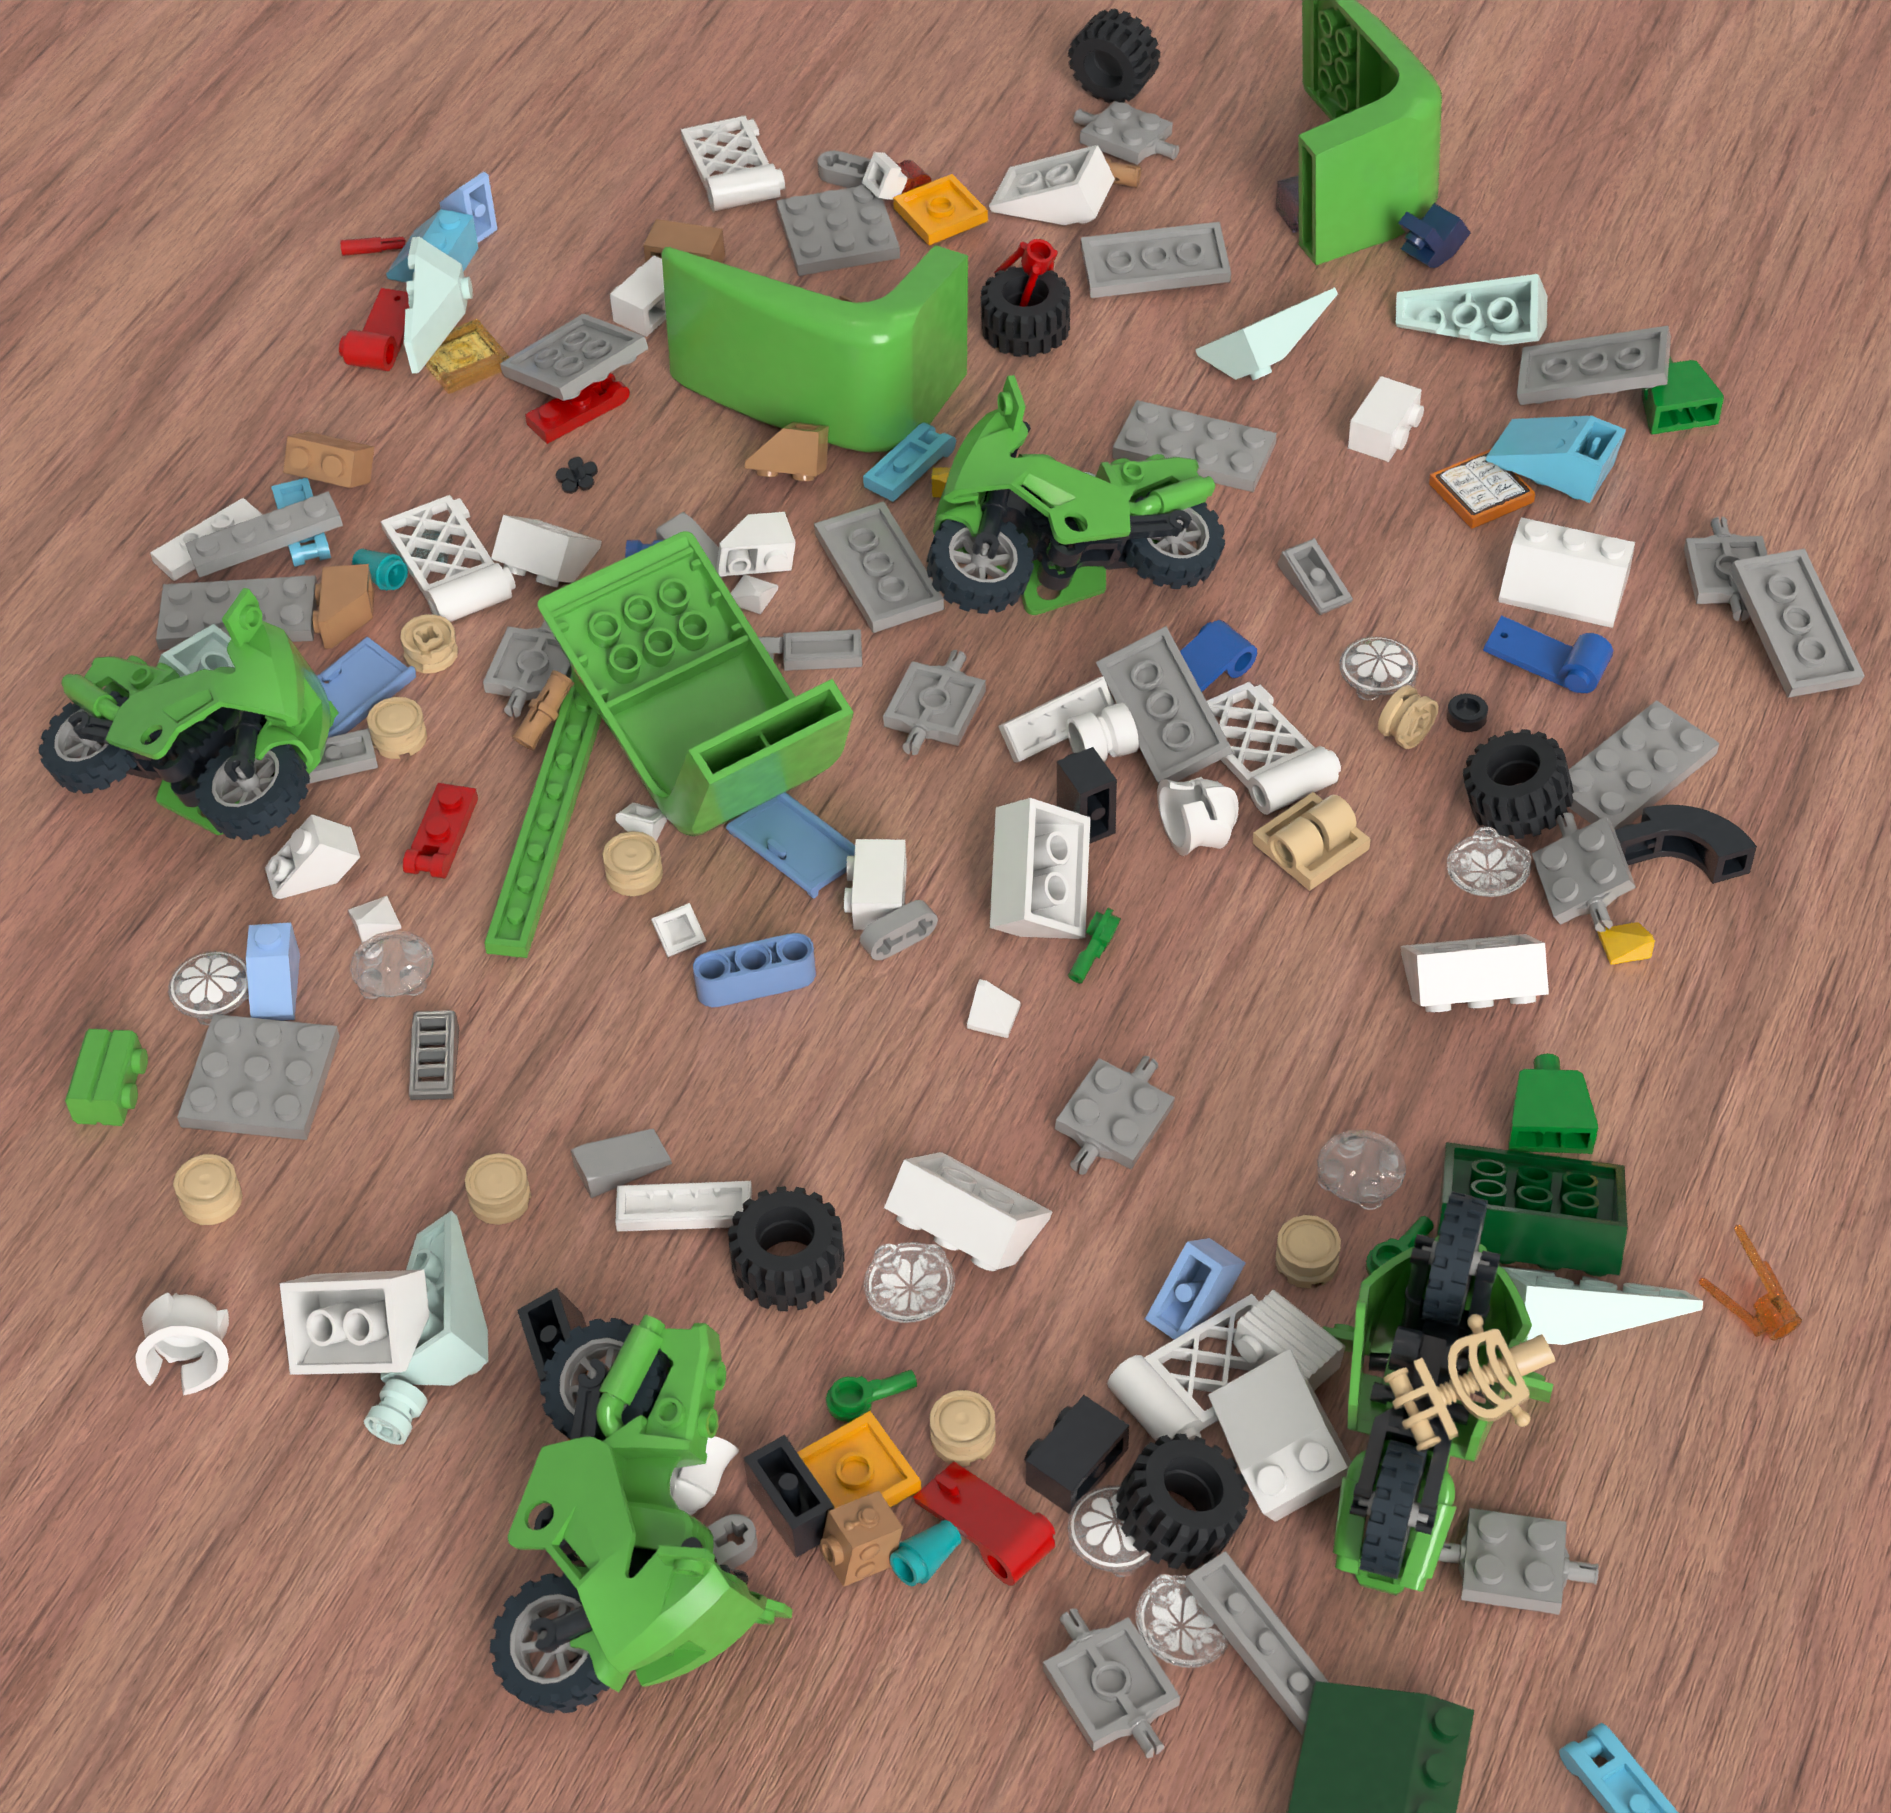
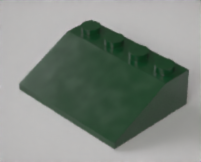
M1446 1142L1437 1236L1440 1233L1449 1196L1453 1191L1488 1200L1480 1244L1485 1246L1488 1252L1501 1254L1499 1263L1513 1264L1521 1262L1536 1264L1546 1270H1559L1561 1268L1581 1270L1588 1275L1597 1277L1606 1276L1607 1274L1620 1276L1628 1230L1625 1165Z
M1315 1681L1310 1696L1286 1813H1457L1475 1710L1424 1693Z

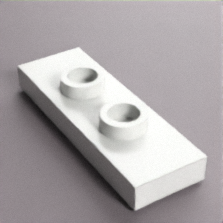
M242 498L150 552L152 561L175 581L195 569L185 545L186 542L263 514Z
M1104 676L1098 677L998 727L1013 761L1020 762L1067 739L1068 718L1087 712H1092L1098 716L1099 711H1102L1106 706L1115 704Z
M751 1181L617 1186L615 1221L617 1232L729 1228L733 1226L732 1218L736 1211L743 1212L742 1204L749 1198L752 1199Z

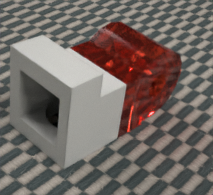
M880 152L873 153L862 183L880 199H893L895 196L932 182L930 176L914 161L905 160L895 163L885 153Z

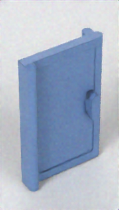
M366 637L320 673L317 677L324 687L328 701H331L339 712L335 717L333 725L329 728L328 738L349 732L368 716L369 711L375 704L384 699L391 698L416 678L415 668L413 666H405L369 637Z
M786 792L746 812L726 826V829L732 836L739 838L803 888L813 899L818 896L821 888L847 872V856H855V845Z

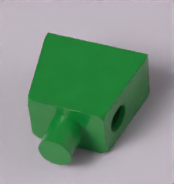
M1669 356L1667 384L1652 388H1642V401L1651 435L1719 424L1724 395L1697 361L1673 362Z
M1541 1054L1537 1056L1533 1061L1534 1069L1519 1071L1508 1150L1518 1152L1593 1154L1598 1132V1122L1583 1073L1578 1070H1561L1560 1059L1554 1054Z

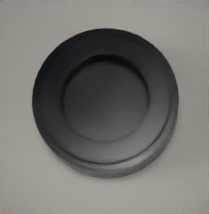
M1459 694L1450 700L1447 720L1453 728L1462 732H1475L1486 724L1488 705L1481 697L1474 694Z

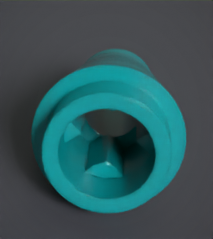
M361 548L355 552L352 558V565L369 564L372 581L382 590H396L407 579L408 568L399 555Z
M943 1520L939 1524L899 1542L898 1549L890 1555L891 1567L898 1578L908 1586L927 1583L955 1548L961 1544L962 1539L958 1529L951 1522Z

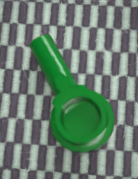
M1108 907L1104 914L1096 911L1086 930V934L1092 936V939L1086 950L1079 953L1068 973V977L1072 981L1079 984L1083 983L1096 957L1100 958L1108 947L1121 921V918L1113 915V909Z
M1420 1216L1399 1240L1389 1238L1386 1242L1377 1244L1366 1257V1270L1370 1275L1398 1254L1414 1247L1417 1234L1428 1236L1434 1229L1431 1219L1426 1216Z
M912 1370L881 1380L874 1379L868 1381L863 1376L857 1378L843 1377L835 1381L827 1392V1410L834 1418L844 1422H851L870 1411L872 1402L917 1387V1380Z

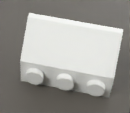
M1521 517L1512 542L1498 602L1613 628L1629 577L1635 542Z
M1032 798L996 807L990 928L1019 937L1085 938L1090 817Z
M1527 934L1401 946V956L1412 1001L1419 1006H1425L1426 1012L1451 1010L1452 1003L1468 1002L1469 1008H1486L1494 1006L1493 999L1510 998L1511 1004H1527L1536 1002V995L1549 994L1545 943Z
M942 1152L904 1159L884 1206L885 1209L898 1215L896 1220L900 1224L915 1230L924 1229L935 1235L933 1240L938 1245L950 1250L960 1249L972 1256L971 1261L975 1265L989 1271H996V1269L1015 1265L1052 1215L1051 1210Z
M424 1270L313 1274L280 1283L290 1375L388 1373L407 1370L429 1318Z

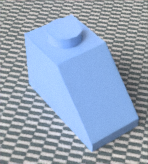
M482 172L439 202L440 209L473 215L478 243L497 230L489 175L485 172Z
M291 922L249 925L246 967L251 1018L280 1021L295 1020L300 952Z
M1211 1238L1187 1241L1145 1320L1175 1340L1205 1322L1223 1304L1246 1262Z

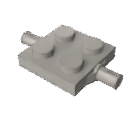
M1114 101L1099 115H1093L1082 109H1078L1075 112L1074 122L1086 126L1080 131L1081 144L1089 147L1098 145L1102 152L1136 165L1153 154L1158 153L1174 160L1179 153V146L1165 142L1172 134L1173 122L1162 119L1156 114L1146 113L1131 107L1127 103Z
M1716 517L1711 521L1714 535L1706 538H1686L1684 553L1696 604L1729 603L1731 604L1734 620L1739 621L1741 616V621H1744L1750 615L1729 569L1733 561L1767 555L1763 536L1729 533L1727 519L1721 517L1720 521L1719 517Z
M545 620L540 628L522 629L508 626L483 680L485 693L510 696L504 708L505 713L510 717L513 716V713L515 718L519 717L525 701L537 698L553 670L569 678L571 677V664Z
M957 650L951 651L944 666H929L912 661L883 715L884 727L909 733L907 740L903 744V750L910 755L912 750V755H917L926 738L959 746L986 692V680L968 676L960 671L963 663L966 661V655L962 651H959L958 655Z
M1563 813L1565 820L1561 815L1556 820L1560 827L1562 838L1532 853L1554 918L1560 925L1577 916L1591 914L1595 930L1599 932L1606 931L1604 925L1608 929L1613 925L1606 907L1618 896L1635 889L1634 880L1613 824L1607 817L1582 829H1577L1573 814Z
M1143 1056L1133 1073L1125 1072L1100 1058L1096 1061L1055 1123V1130L1074 1139L1081 1147L1070 1163L1071 1168L1075 1172L1080 1167L1079 1174H1086L1096 1157L1112 1159L1129 1169L1133 1168L1172 1110L1175 1097L1148 1083V1080L1158 1068V1063L1155 1059L1152 1058L1149 1063L1150 1057Z
M1469 1508L1467 1531L1461 1541V1545L1445 1542L1438 1560L1459 1564L1458 1569L1462 1577L1461 1600L1559 1615L1562 1606L1563 1589L1566 1586L1567 1580L1596 1585L1599 1564L1569 1560V1554L1565 1546L1567 1522Z
M1076 1608L1070 1609V1615L1066 1611L1059 1621L1063 1624L1073 1641L1063 1652L1043 1661V1671L1088 1744L1095 1751L1119 1737L1133 1735L1145 1753L1146 1758H1152L1154 1752L1158 1755L1164 1749V1744L1161 1743L1150 1724L1155 1718L1179 1706L1180 1695L1129 1617L1108 1628L1090 1631Z

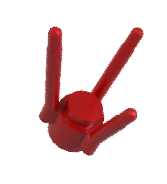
M1033 239L1028 244L1020 242L1018 249L995 270L994 274L1000 270L1006 271L1008 267H1011L1021 258L1023 270L1029 275V279L1019 306L1026 307L1038 276L1046 271H1054V261L1058 251L1053 249L1050 243L1042 239Z

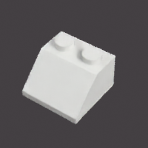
M503 515L491 559L504 563L503 568L508 567L513 574L525 576L526 571L537 574V582L558 587L559 581L573 583L600 549L602 541L537 519Z

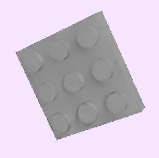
M865 185L776 200L777 212L798 276L900 258V247L883 199L877 198Z
M583 313L500 363V367L504 377L565 401L577 397L582 389L592 383L606 379L610 372L621 365L634 362L639 354L649 348L645 336Z
M213 1014L177 1116L180 1127L307 1140L340 1035L337 1026Z

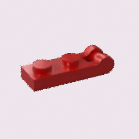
M610 372L606 379L592 383L582 389L581 393L573 399L563 401L555 398L526 413V423L529 428L548 444L622 405L629 398L630 390L622 382H615L616 378Z
M437 783L412 846L404 854V873L417 875L420 871L430 872L431 877L442 879L447 877L478 801L476 788Z

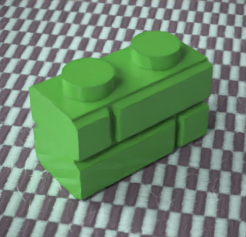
M88 1029L86 1031L65 1099L72 1120L77 1124L96 1125L97 1122H100L102 1125L122 1126L128 1109L136 1107L138 1099L136 1080L138 1074L146 1072L148 1064L147 1050L141 1047L137 1033L129 1030H113V1032H109L107 1029Z

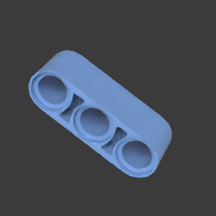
M790 933L703 953L693 963L696 996L699 1002L705 1006L721 1007L809 986L816 977L813 942L804 934Z

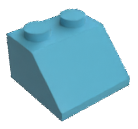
M443 209L439 210L414 230L387 271V279L405 283L413 281L415 269H409L408 254L412 237L424 239L461 263L464 272L478 250L473 215Z

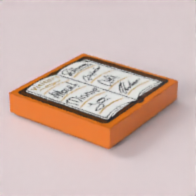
M1491 449L1430 474L1429 485L1471 529L1532 504L1535 500V492L1517 473L1503 470L1497 465L1486 461V457Z

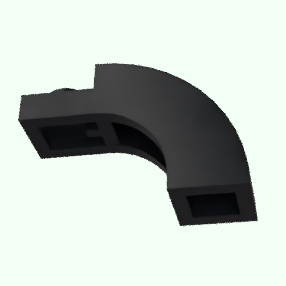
M1657 805L1643 808L1641 823L1635 825L1628 824L1615 830L1628 865L1658 857L1679 858L1699 867L1708 876L1712 884L1749 874L1757 848L1752 839L1728 819L1713 812L1686 805Z

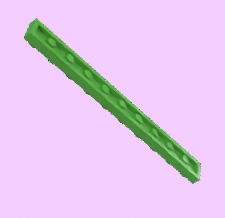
M574 685L561 704L485 939L484 944L487 954L527 958L602 720V716L598 715L590 707L588 701H585L577 693Z

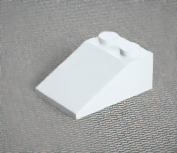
M1095 145L1009 167L989 207L992 212L1060 225L1078 222L1085 224L1096 218L1115 178L1099 146Z
M1291 1349L1286 1350L1208 1395L1240 1471L1263 1515L1275 1522L1341 1486L1342 1477H1347L1348 1468L1352 1461Z

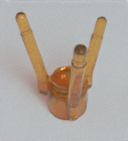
M1740 1224L1735 1225L1734 1231L1768 1292L1754 1303L1755 1316L1751 1315L1706 1278H1701L1699 1284L1745 1322L1755 1337L1766 1332L1772 1341L1782 1339L1797 1329L1802 1319L1788 1301L1770 1264L1767 1261H1762L1743 1226Z

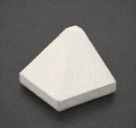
M744 574L731 592V595L740 608L761 614L778 591V585Z
M631 803L617 813L615 818L627 832H643L653 837L655 841L668 820L660 809L637 803Z
M387 896L348 910L362 943L401 929L399 920Z
M690 903L651 919L667 957L706 942Z
M979 979L967 1028L1008 1038L1021 1006L1020 1001L988 981Z

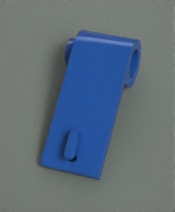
M1502 615L1483 648V651L1576 693H1590L1594 691L1613 656L1612 645L1601 635L1584 633L1577 638L1572 647Z
M1223 620L1205 624L1200 629L1198 635L1180 651L1201 692L1223 672L1231 678L1242 676L1252 667L1257 657V648Z

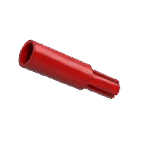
M371 237L340 240L342 256L403 249L406 241L404 237Z

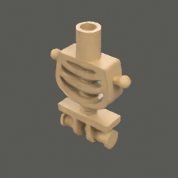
M1473 1314L1468 1318V1325L1472 1329L1473 1335L1458 1339L1450 1348L1448 1371L1451 1380H1449V1383L1445 1382L1444 1385L1440 1384V1387L1436 1386L1423 1358L1413 1361L1423 1384L1420 1388L1413 1389L1407 1376L1409 1373L1407 1367L1385 1376L1383 1379L1385 1383H1389L1396 1398L1392 1401L1394 1408L1399 1409L1405 1406L1409 1418L1401 1423L1405 1430H1411L1418 1444L1416 1446L1417 1451L1428 1449L1441 1442L1440 1437L1435 1436L1429 1420L1437 1416L1449 1440L1458 1436V1431L1446 1408L1447 1404L1451 1405L1452 1401L1455 1403L1456 1399L1460 1400L1473 1416L1482 1421H1496L1511 1412L1518 1426H1527L1530 1423V1416L1521 1409L1520 1405L1528 1400L1529 1390L1522 1376L1555 1362L1553 1353L1543 1334L1508 1349L1501 1332L1498 1329L1484 1332L1482 1327L1483 1318L1478 1314ZM1485 1344L1488 1363L1487 1366L1483 1365L1481 1368L1477 1360V1349ZM1469 1349L1471 1371H1468V1374L1464 1373L1463 1377L1461 1375L1458 1377L1456 1369L1458 1356L1464 1350ZM1495 1349L1499 1350L1502 1356L1501 1359L1496 1357ZM1509 1376L1512 1377L1516 1386L1509 1382ZM1498 1383L1511 1398H1500L1489 1387L1490 1384ZM1475 1391H1481L1486 1400L1496 1408L1484 1409L1476 1405L1469 1398L1470 1393L1475 1394ZM1429 1396L1433 1407L1419 1412L1415 1401Z

